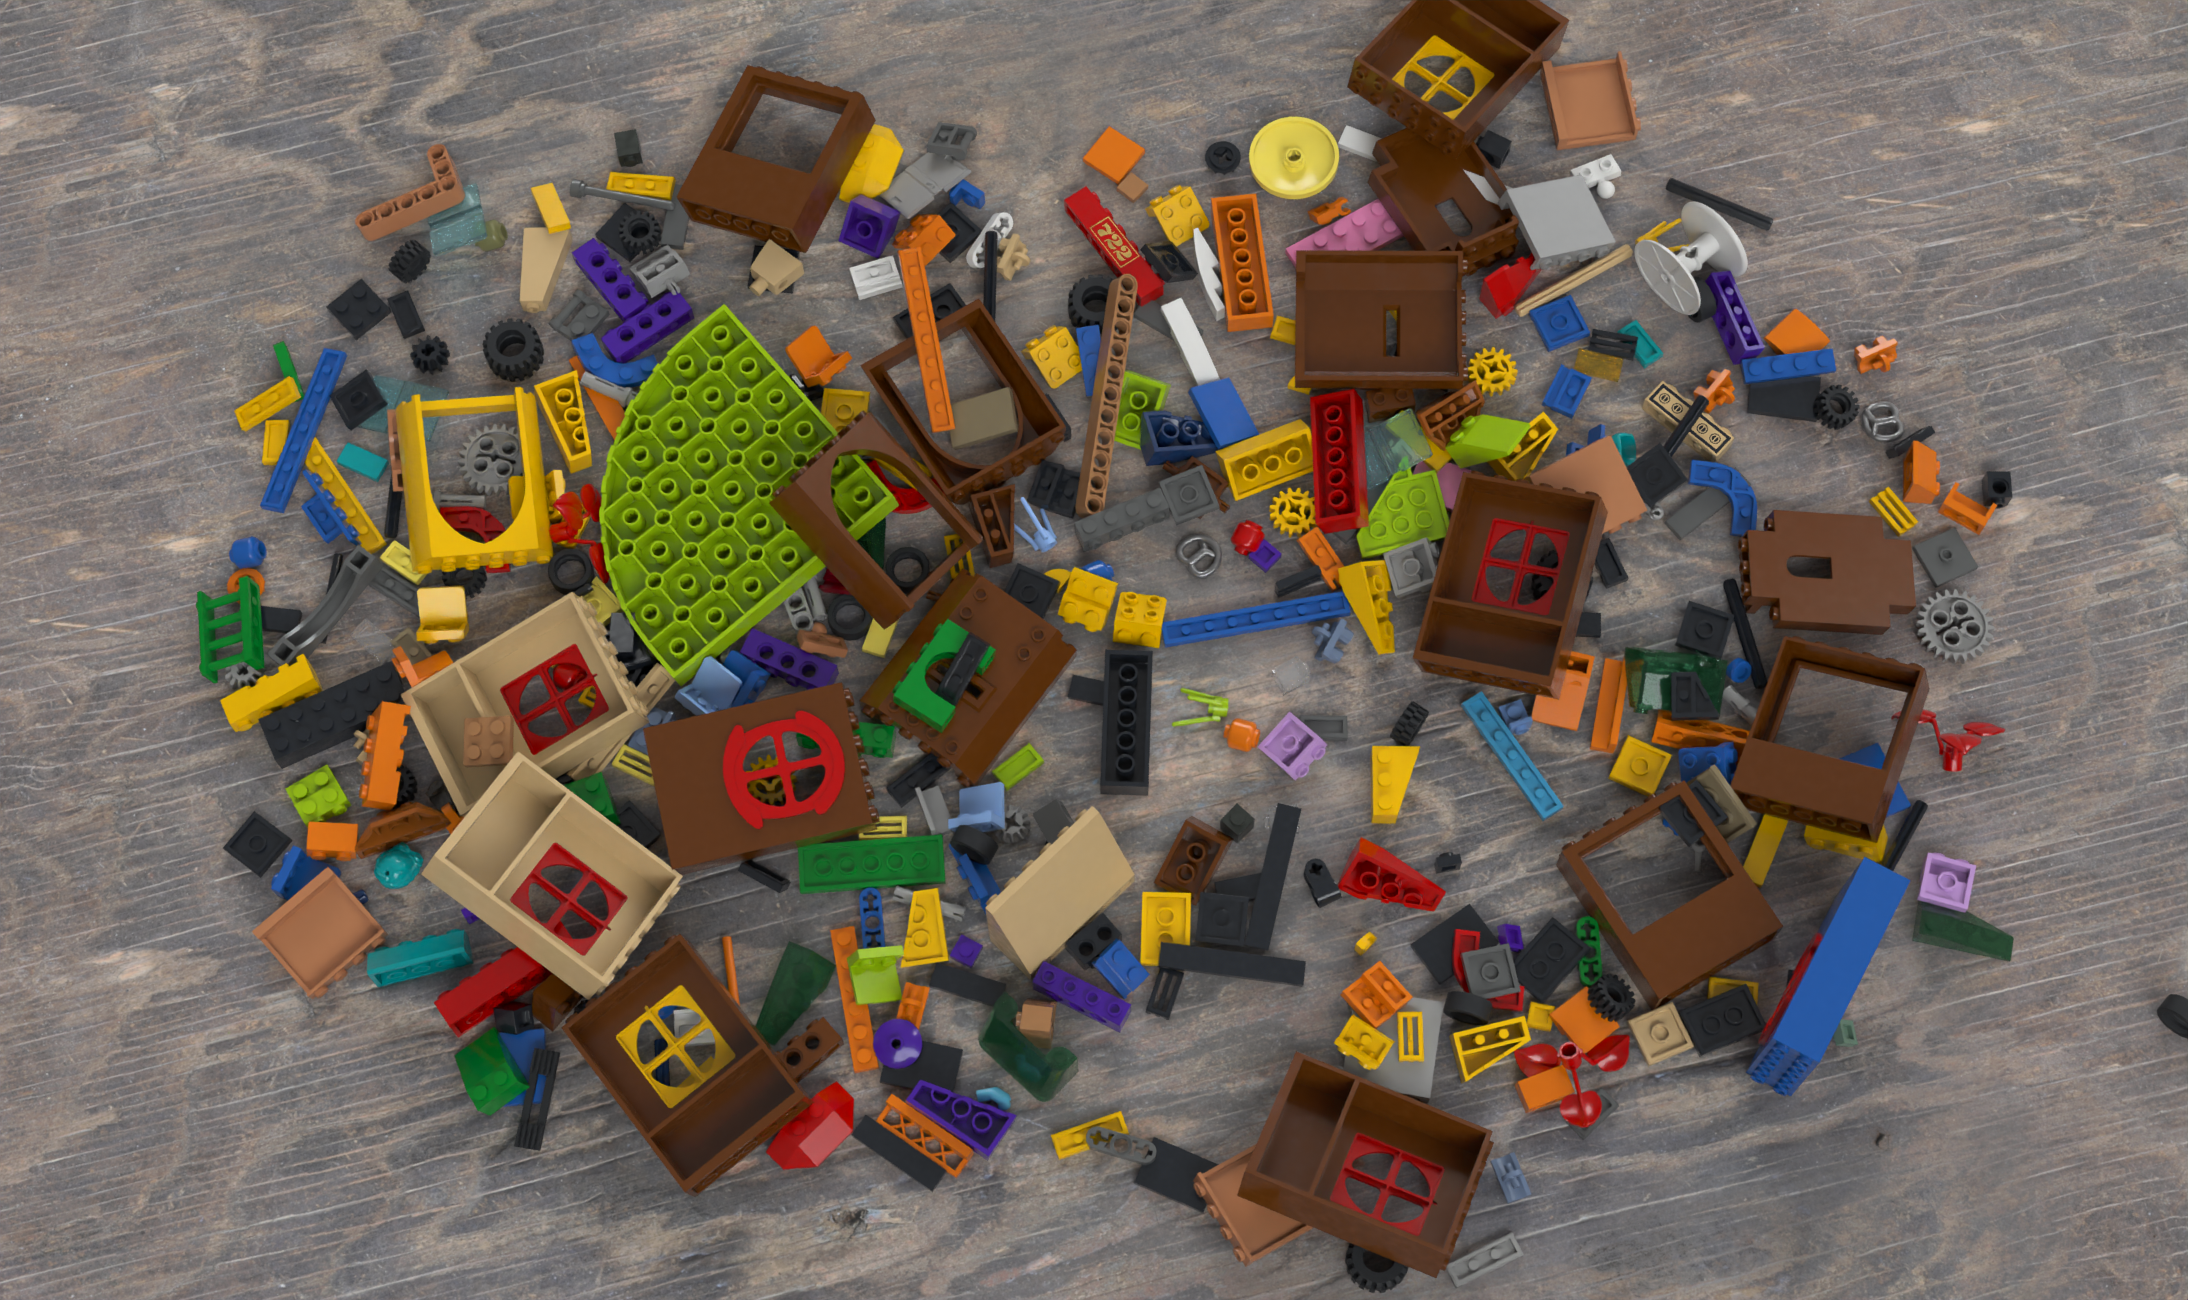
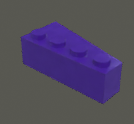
M923 1080L917 1083L906 1099V1104L969 1146L975 1153L987 1161L1017 1117V1115L1010 1112L1007 1113L991 1105L977 1102L972 1098L961 1096Z

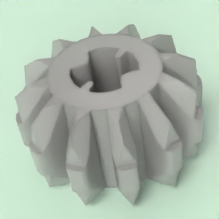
M242 662L225 668L228 672L225 675V679L230 682L229 685L232 689L237 688L239 690L245 686L253 687L257 679L265 675L263 672L266 671V667L255 670L247 663Z

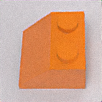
M1919 441L1912 442L1903 459V502L1931 504L1940 492V483L1936 482V475L1940 471V461H1936V452Z

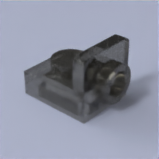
M443 779L433 782L425 793L428 799L441 813H443L441 807L448 802L457 813L458 810Z

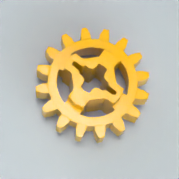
M1492 347L1491 352L1483 348L1482 355L1476 352L1474 359L1469 361L1468 375L1470 376L1468 382L1476 380L1479 388H1481L1482 395L1488 391L1490 397L1493 396L1494 392L1501 396L1503 389L1510 391L1511 385L1515 384V377L1518 373V370L1514 369L1516 361L1510 362L1511 354L1504 356V349H1501L1498 353L1495 352V347Z
M1288 488L1287 494L1280 491L1279 498L1274 497L1272 501L1274 505H1270L1269 512H1271L1269 519L1274 521L1273 528L1280 527L1281 535L1285 531L1289 532V538L1292 537L1293 533H1296L1298 538H1300L1303 531L1308 533L1310 527H1316L1314 497L1308 498L1309 491H1306L1304 494L1300 493V488H1297L1296 492H1292V489ZM1281 506H1283L1284 511H1282V514L1280 515L1279 509ZM1309 510V511H1310V516H1309V518L1306 520V515H1305V514H1307V511Z
M767 755V760L763 761L759 757V764L751 763L752 771L746 772L774 767L778 764V759L776 757L775 760H772L771 756ZM793 771L790 777L793 791H796V786L793 783L797 782V777L793 775L795 773ZM776 775L758 779L747 784L749 793L757 800L761 799V802L765 804L770 802L772 806H775L776 801H779L781 805L784 804L783 798L786 796L781 776ZM769 778H774L772 784H768ZM763 789L767 792V795L761 793L759 790Z

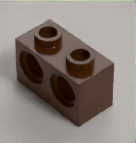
M1376 389L1366 391L1364 404L1368 423L1392 420L1402 410L1407 415L1414 416L1416 403L1413 389Z

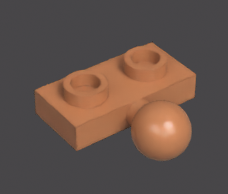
M815 622L811 631L799 629L797 640L800 648L805 652L822 653L832 658L846 657L848 649L844 638L827 635V628L823 623Z

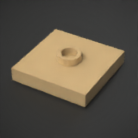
M1673 1002L1627 1021L1648 1067L1694 1047Z

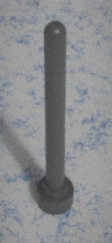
M573 179L570 185L571 197L581 198L582 196L590 195L667 210H674L676 207L673 201L591 187L584 183L583 180Z

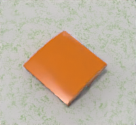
M1796 308L1763 338L1777 355L1822 350L1830 342L1828 337Z
M1381 961L1365 971L1358 980L1340 994L1358 1016L1375 1029L1384 1024L1413 998Z
M1587 986L1548 1014L1561 1035H1566L1570 1042L1577 1044L1584 1054L1620 1027L1614 1020L1610 1022L1608 1017L1603 1019L1601 1018V1013H1595L1596 1008L1591 1007L1590 1003L1592 1001L1588 1000L1590 994L1587 993L1589 990Z

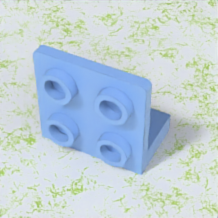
M997 782L960 789V815L957 818L948 819V829L956 832L959 825L970 826L981 832L1005 829L1004 784Z

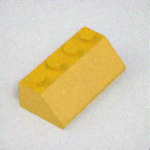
M1301 419L1215 451L1221 472L1225 480L1229 482L1228 487L1235 501L1313 471L1312 435L1310 428Z

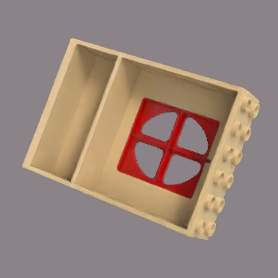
M573 592L567 594L401 694L405 704L411 706V717L460 816L465 818L507 766L472 768L463 766L465 718L510 715L514 717L513 757L517 752H520L554 779L650 723L646 716L649 713L647 707L642 701L639 702L636 696L638 694L636 686L632 681H628L626 677L628 671L621 661L618 662L615 656L618 654L617 649L611 641H607L605 637L608 634L607 630L601 622L598 623L595 617L597 615L595 607L591 602L587 603L583 596L579 597ZM562 663L578 665L586 670L587 677L563 692H558L548 672L551 666ZM540 675L550 694V699L523 715L520 712L522 693L534 676ZM589 686H594L596 698L592 711L581 725L576 726L566 708L565 702ZM557 708L567 727V732L564 735L543 737L532 733L528 728V724L549 710Z
M520 752L515 754L421 873V875L588 1000L594 994L599 996L613 980L617 971L629 958L628 956L641 942L642 937L653 926L657 917L667 907L668 902L681 888L678 882L683 877ZM562 865L578 869L583 875L569 894H565L542 877L541 871L550 866ZM590 881L598 884L606 898L608 916L604 921L599 920L577 903V897ZM532 883L539 885L560 902L559 908L547 923L540 922L531 908L529 887ZM571 910L596 929V933L584 939H571L556 934L554 928L564 914Z

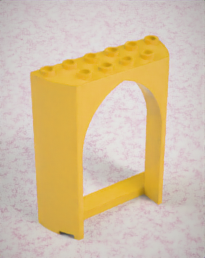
M515 387L514 395L421 402L420 394L411 396L412 401L408 403L402 401L397 406L395 413L412 572L418 571V574H428L432 570L442 569V572H452L456 568L463 567L466 570H476L480 566L487 565L490 568H499L504 566L503 564L513 563L514 566H523L527 562L534 561L537 564L549 563L554 553L549 533L550 518L535 396L531 392L528 394L524 393L522 387ZM516 411L524 480V500L512 525L494 540L483 544L464 537L455 531L437 510L429 484L423 428L424 417Z

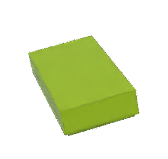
M1028 743L995 768L992 774L998 782L1004 784V789L1008 791L1044 764V760L1032 745Z

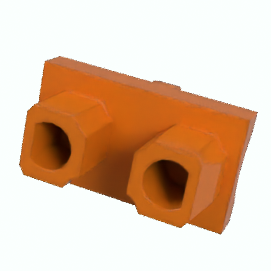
M1882 335L1875 338L1873 348L1868 349L1863 344L1855 347L1854 357L1858 362L1857 370L1860 374L1878 368L1884 373L1890 370V363L1894 362L1897 358L1896 346L1898 342L1894 338L1887 340Z
M1724 369L1720 373L1711 370L1706 378L1707 384L1710 387L1706 389L1698 386L1694 391L1695 400L1698 395H1702L1709 400V404L1704 412L1709 414L1717 404L1722 406L1724 402L1727 404L1734 402L1735 396L1732 392L1735 388L1729 377L1731 371Z
M906 982L896 1019L907 1020L920 1030L930 987Z

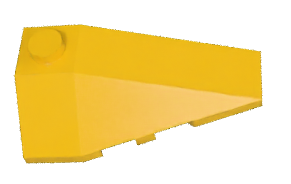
M1385 560L1358 562L1339 568V583L1342 586L1343 592L1378 655L1394 653V626L1389 621V612L1393 611L1392 603L1388 602V591L1392 589Z

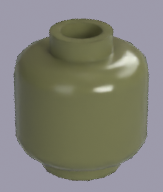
M492 219L477 224L475 226V233L472 234V239L475 246H479L481 250L488 252L503 247L505 240L508 239V234L503 223Z

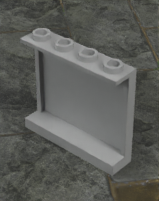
M1582 175L1507 189L1498 201L1501 210L1510 208L1513 215L1520 222L1519 227L1535 258L1534 263L1530 267L1531 270L1540 268L1545 270L1559 264L1564 266L1577 260L1583 262L1596 256L1601 258L1609 254L1610 249L1615 244V240Z
M1413 997L1398 1011L1422 1012L1424 1062H1398L1397 1013H1395L1376 1029L1395 1041L1380 1067L1376 1070H1368L1358 1063L1359 1059L1353 1055L1346 1056L1340 1052V1057H1344L1343 1066H1338V1068L1405 1096L1419 1098L1418 1101L1422 1103H1428L1431 1095L1444 1002ZM1348 1004L1347 1009L1351 1010V1016L1355 1015L1356 1017L1361 1019L1358 1016V1014ZM1412 1017L1413 1053L1418 1055L1417 1017ZM1349 1018L1345 1019V1025L1347 1024ZM1403 1018L1404 1055H1408L1407 1018Z

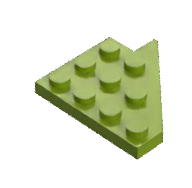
M1408 457L1403 458L1368 516L1369 526L1362 527L1356 535L1361 558L1363 560L1383 555L1385 552L1426 537L1431 542L1445 539L1450 521L1435 470L1412 475Z

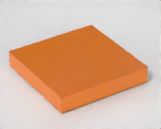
M1109 126L1083 157V162L1119 185L1145 154V149Z

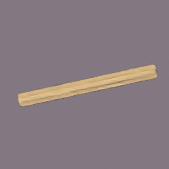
M1625 244L1515 305L1516 313L1519 317L1528 314L1530 310L1550 302L1631 257L1632 249L1628 244Z

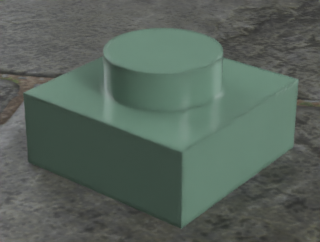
M1841 1019L1833 1035L1836 1046L1852 1047L1858 1045L1853 1021Z

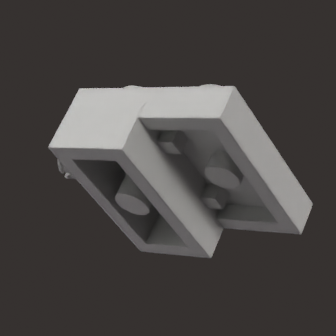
M668 244L629 267L634 277L651 298L667 288L673 295L679 294L681 289L676 283L690 275L685 262Z

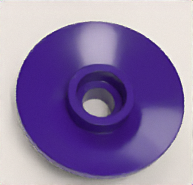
M892 1019L883 1023L876 1031L873 1039L874 1052L880 1062L888 1067L897 1069L913 1064L918 1059L923 1044L917 1027L904 1019ZM895 1039L901 1042V1046L898 1049L892 1045Z

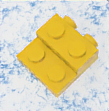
M1074 567L1057 615L1063 616V621L1074 624L1078 622L1084 624V628L1088 631H1101L1107 623L1118 583Z

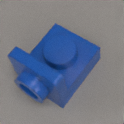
M964 179L958 185L953 186L949 192L950 202L955 206L962 198L967 205L975 206L978 209H981L985 204V193Z

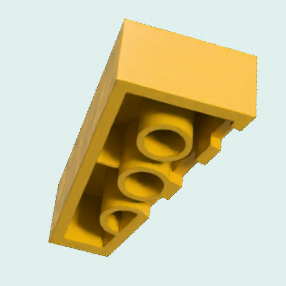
M577 370L534 385L536 402L570 474L591 467V449Z
M304 654L296 657L298 662L289 666L285 663L278 667L279 672L275 675L260 677L257 679L255 686H245L220 700L229 724L235 732L246 731L258 723V719L323 691L314 668Z

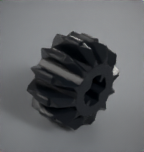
M427 335L424 341L418 338L419 345H412L413 352L410 353L414 367L419 368L423 374L429 370L430 374L433 375L435 369L442 372L441 365H448L449 361L447 358L450 357L446 342L441 341L437 336L431 339Z

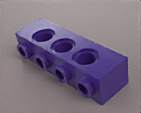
M592 238L572 252L574 262L617 316L624 322L628 317H634L640 313L649 301L642 291L638 292L634 288L636 285L629 275L625 276L621 272L623 269L616 259L612 260L608 256L610 253L603 243L599 244ZM598 263H604L600 267H595ZM611 279H617L613 283H608ZM624 295H630L627 299H620Z
M1731 271L1711 273L1705 282L1711 289L1716 301V314L1712 318L1733 365L1740 364L1741 360L1757 358L1765 347Z
M667 292L660 300L645 306L634 317H628L622 325L608 330L601 340L605 350L614 362L624 364L693 320L694 314L692 308L680 293L673 295L671 292ZM664 312H670L667 316H661ZM646 324H650V325H651V326H650L649 328H647V329H643V328H642V327H643L644 325H646ZM626 337H633L629 341H623Z
M753 628L740 651L746 658L771 674V677L777 678L779 676L793 687L801 686L806 688V690L831 685L834 684L839 674L837 665ZM766 652L773 653L769 659H763L762 655ZM788 661L794 663L791 668L782 667ZM807 671L815 672L813 677H804Z
M1043 961L1032 981L1033 990L1119 1033L1131 1013V1004Z

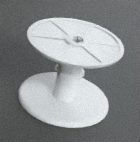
M1694 201L1685 204L1681 212L1682 225L1691 244L1682 246L1679 254L1675 255L1662 244L1652 240H1642L1635 246L1636 263L1647 284L1668 306L1686 315L1695 314L1701 304L1699 289L1691 272L1694 270L1699 271L1702 268V264L1706 261L1717 271H1731L1733 277H1738L1746 272L1748 266L1744 247L1731 226L1713 209Z

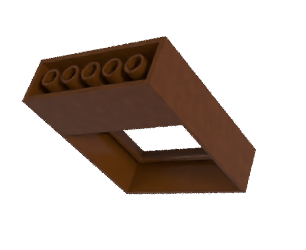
M747 65L676 197L693 222L764 242L770 239L778 246L807 253L876 120L865 97L857 91L850 92L838 86L830 87L818 81L811 82L799 76L792 77L780 71L773 72L761 66L753 67ZM763 94L841 114L810 174L732 153Z
M1784 636L1731 782V788L1749 811L1877 843L1930 690L1925 668L1916 663H1900L1894 658L1888 657L1883 659L1875 657L1868 652H1862V654L1853 652L1846 647H1831L1820 641L1815 643L1805 641V639L1798 636ZM1800 668L1907 693L1882 769L1774 743Z
M1685 781L1679 784L1676 782L1669 784L1663 789L1665 792L1658 796L1656 794L1650 795L1643 801L1644 804L1639 807L1635 805L1629 807L1623 812L1624 815L1617 820L1615 817L1603 823V828L1595 831V829L1588 831L1579 842L1571 841L1562 847L1563 851L1559 854L1556 864L1588 915L1597 921L1600 933L1651 1010L1663 1006L1771 942L1783 928L1782 923ZM1680 796V801L1687 807L1691 817L1696 820L1695 823L1699 829L1705 833L1700 838L1701 842L1727 879L1635 934H1632L1583 858L1661 813L1659 810L1660 806Z

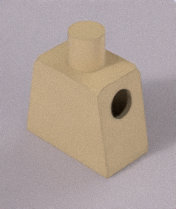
M769 239L750 268L755 281L749 288L757 296H760L766 289L778 295L804 274L803 264Z

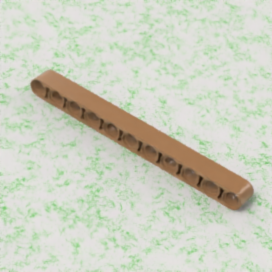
M1124 274L1114 279L1109 285L1075 506L1076 512L1081 518H1086L1103 511L1138 287L1136 278L1131 274ZM1121 283L1124 284L1125 290L1122 288ZM1118 304L1121 306L1122 312L1119 310ZM1115 326L1118 328L1119 334L1115 331ZM1111 348L1114 349L1115 356L1112 354ZM1108 370L1112 373V378L1109 376ZM1104 392L1108 394L1109 400H1107V398L1105 397ZM1101 414L1105 416V422L1102 420ZM1098 436L1102 439V444L1099 443ZM1094 458L1098 460L1099 466L1095 464ZM1091 480L1095 483V489L1091 485ZM1088 502L1092 506V511L1088 508Z

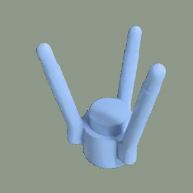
M1021 497L1020 500L1038 531L1033 535L1035 537L1033 540L1015 523L1014 530L1027 540L1035 551L1040 549L1041 552H1046L1057 544L1055 540L1057 537L1051 528L1045 510L1043 508L1040 509L1046 527L1042 528L1025 498Z

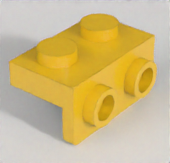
M1352 1015L1339 1037L1334 1041V1044L1338 1046L1337 1049L1344 1055H1353L1359 1059L1358 1063L1364 1068L1376 1070L1382 1064L1395 1041L1355 1015Z

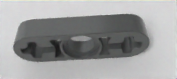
M1098 1126L1092 1127L1086 1134V1143L1093 1151L1141 1165H1149L1156 1158V1147L1150 1141ZM1100 1133L1102 1139L1108 1140V1136H1113L1110 1141V1149H1107V1143L1099 1141L1098 1145L1093 1144V1139L1090 1137ZM1123 1139L1127 1141L1129 1147L1125 1152L1115 1150L1114 1143L1117 1140ZM1132 1143H1137L1136 1149L1139 1150L1148 1147L1152 1155H1147L1146 1159H1143L1140 1152L1134 1151V1156H1131Z

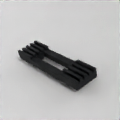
M534 1048L528 1080L530 1087L526 1090L514 1144L515 1147L541 1150L560 1052ZM538 1075H545L547 1078L537 1124L529 1123Z

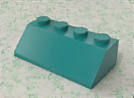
M452 929L447 931L445 935H428L423 937L421 941H404L393 948L379 947L373 953H368L367 974L377 987H382L474 964L469 936L464 930Z

